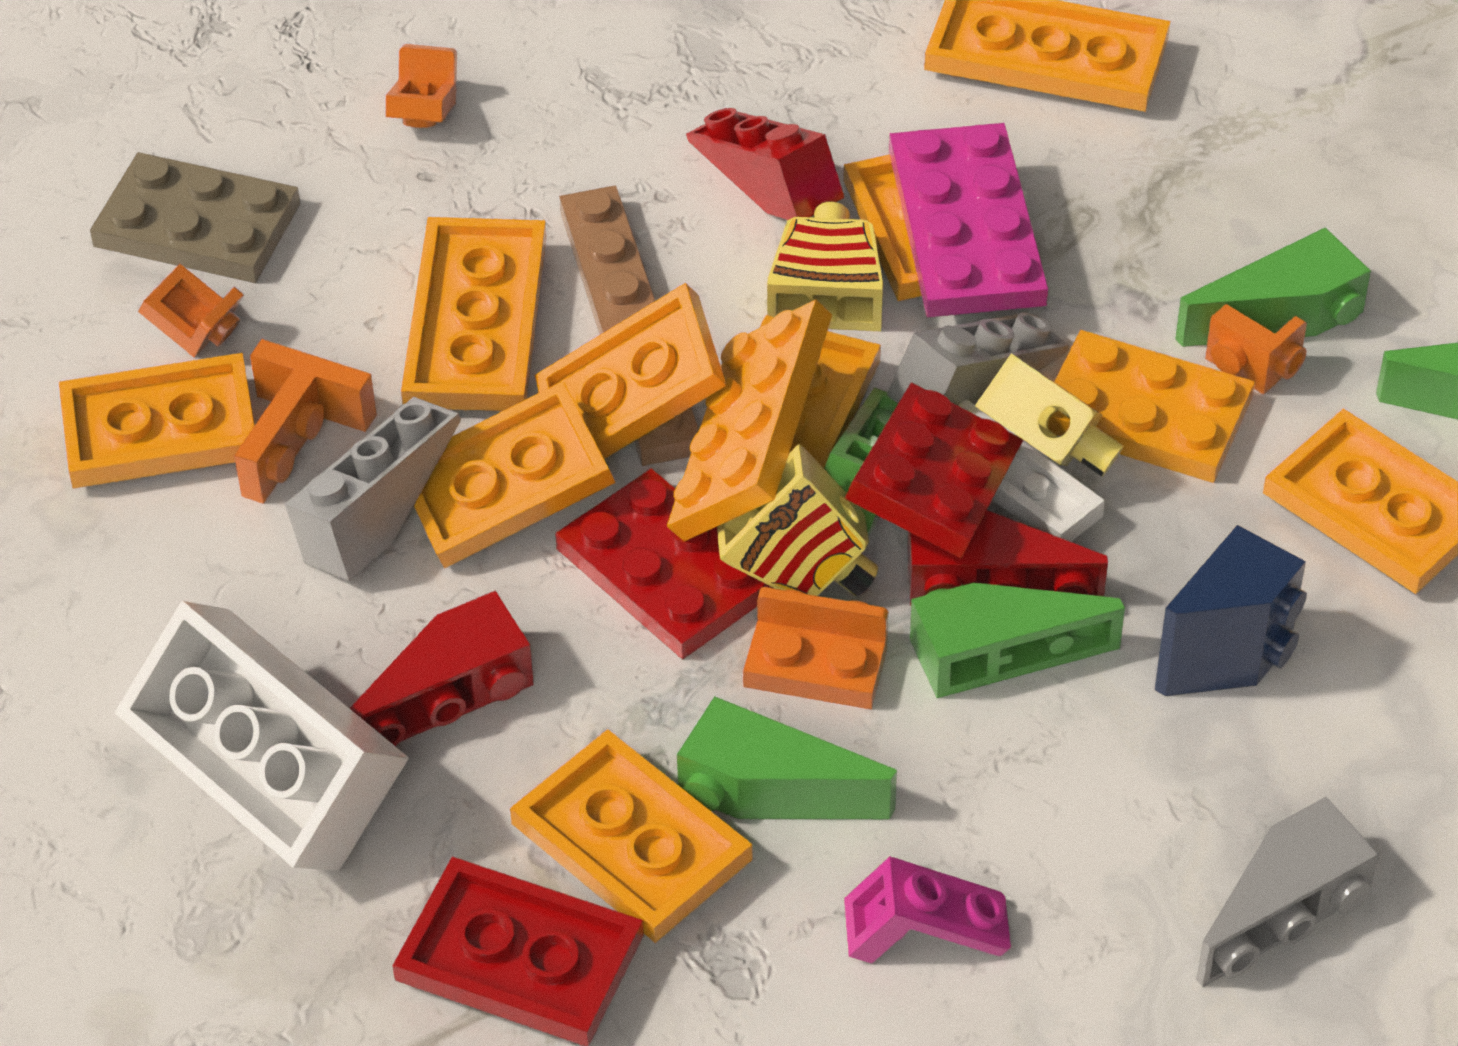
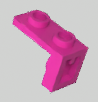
M889 856L844 898L848 955L871 964L897 941L902 939L910 929L996 956H1002L1011 948L1006 898L1002 892Z

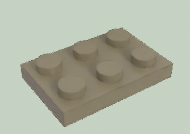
M137 152L90 229L92 244L96 248L176 266L181 264L185 268L256 283L301 204L299 190L296 186Z

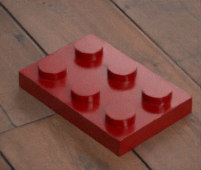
M911 382L854 477L844 499L962 558L1013 462L1023 439L1007 431L1000 423L990 419H983L950 402L943 394L933 390H926Z
M650 468L555 533L556 549L683 660L755 609L762 587H773L726 564L720 559L717 527L687 541H683L667 527L675 503V488Z
M452 856L392 965L394 979L397 982L583 1046H589L644 936L643 920Z

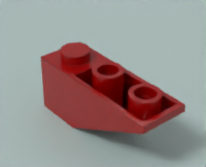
M724 108L710 113L704 118L705 124L686 133L688 142L767 214L786 220L793 217H811L820 204L838 202L845 198L825 134L800 128L797 124H784L772 121L766 116H753L738 112L735 108Z
M988 510L962 558L908 532L907 554L910 606L911 599L925 596L934 590L951 589L970 583L1104 596L1108 568L1107 555Z
M495 590L437 614L349 709L390 743L397 746L401 741L434 727L449 725L458 720L462 715L495 701L508 700L517 695L521 690L533 686L530 643Z

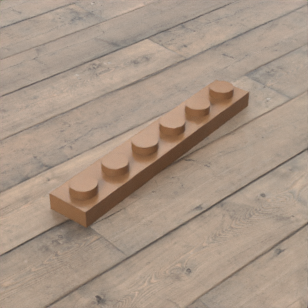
M616 185L559 196L561 217L599 335L655 302ZM691 407L634 441L642 466L691 456L690 444L699 431Z

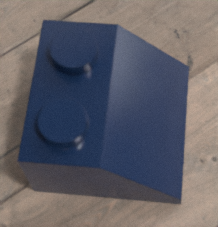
M1237 525L1165 608L1154 690L1164 696L1257 686L1273 665L1282 668L1292 656L1299 640V634L1293 631L1295 620L1302 611L1307 598V592L1301 589L1306 561Z

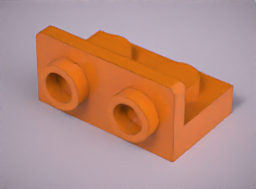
M762 587L757 599V624L743 669V687L872 710L887 652L889 611L884 607L869 605L862 601H844L809 595L797 590Z

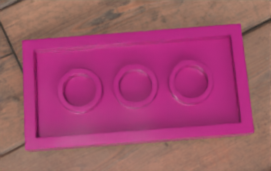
M1005 123L889 133V154L927 318L1047 306L1048 287Z

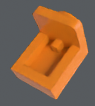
M404 44L399 50V79L386 94V117L403 119L402 123L404 125L415 128L432 127L437 122H442L456 104L457 51L454 48Z
M179 264L143 301L138 312L195 358L210 341L219 347L234 331L241 320L234 312L244 294L236 287H233L222 298L183 265Z
M1225 304L1211 316L1205 359L1216 365L1222 372L1255 381L1254 389L1264 395L1282 378L1287 380L1293 377L1302 366L1307 353L1306 348L1303 347L1307 322L1295 316L1277 333H1273Z

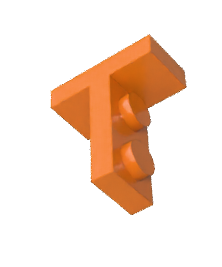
M261 339L250 354L257 397L271 401V403L234 454L241 497L264 504L277 483H283L287 480L293 469L296 455L307 439L312 440L316 437L322 426L323 419L366 432L377 416L371 373Z

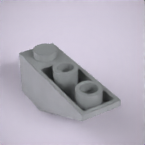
M1029 312L915 332L912 335L887 395L896 403H899L912 382L926 390H933L943 394L950 402L959 405L966 399L976 405L1010 354L1023 359L1041 371L1064 355L1070 345L1051 331L1052 327L1049 322Z
M413 397L407 403L400 406L394 414L365 438L355 443L347 453L320 475L313 478L306 487L286 502L285 506L304 563L350 581L389 548L461 421L459 413Z
M1327 796L1278 822L1269 829L1203 940L1196 978L1202 987L1225 974L1227 977L1240 975L1255 963L1259 955L1281 943L1286 946L1297 943L1313 929L1316 923L1336 912L1340 914L1350 913L1362 905L1372 891L1371 885L1379 854Z

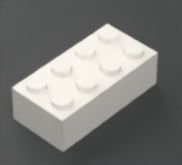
M181 601L115 711L119 718L293 868L340 871L409 757L231 610L187 601Z

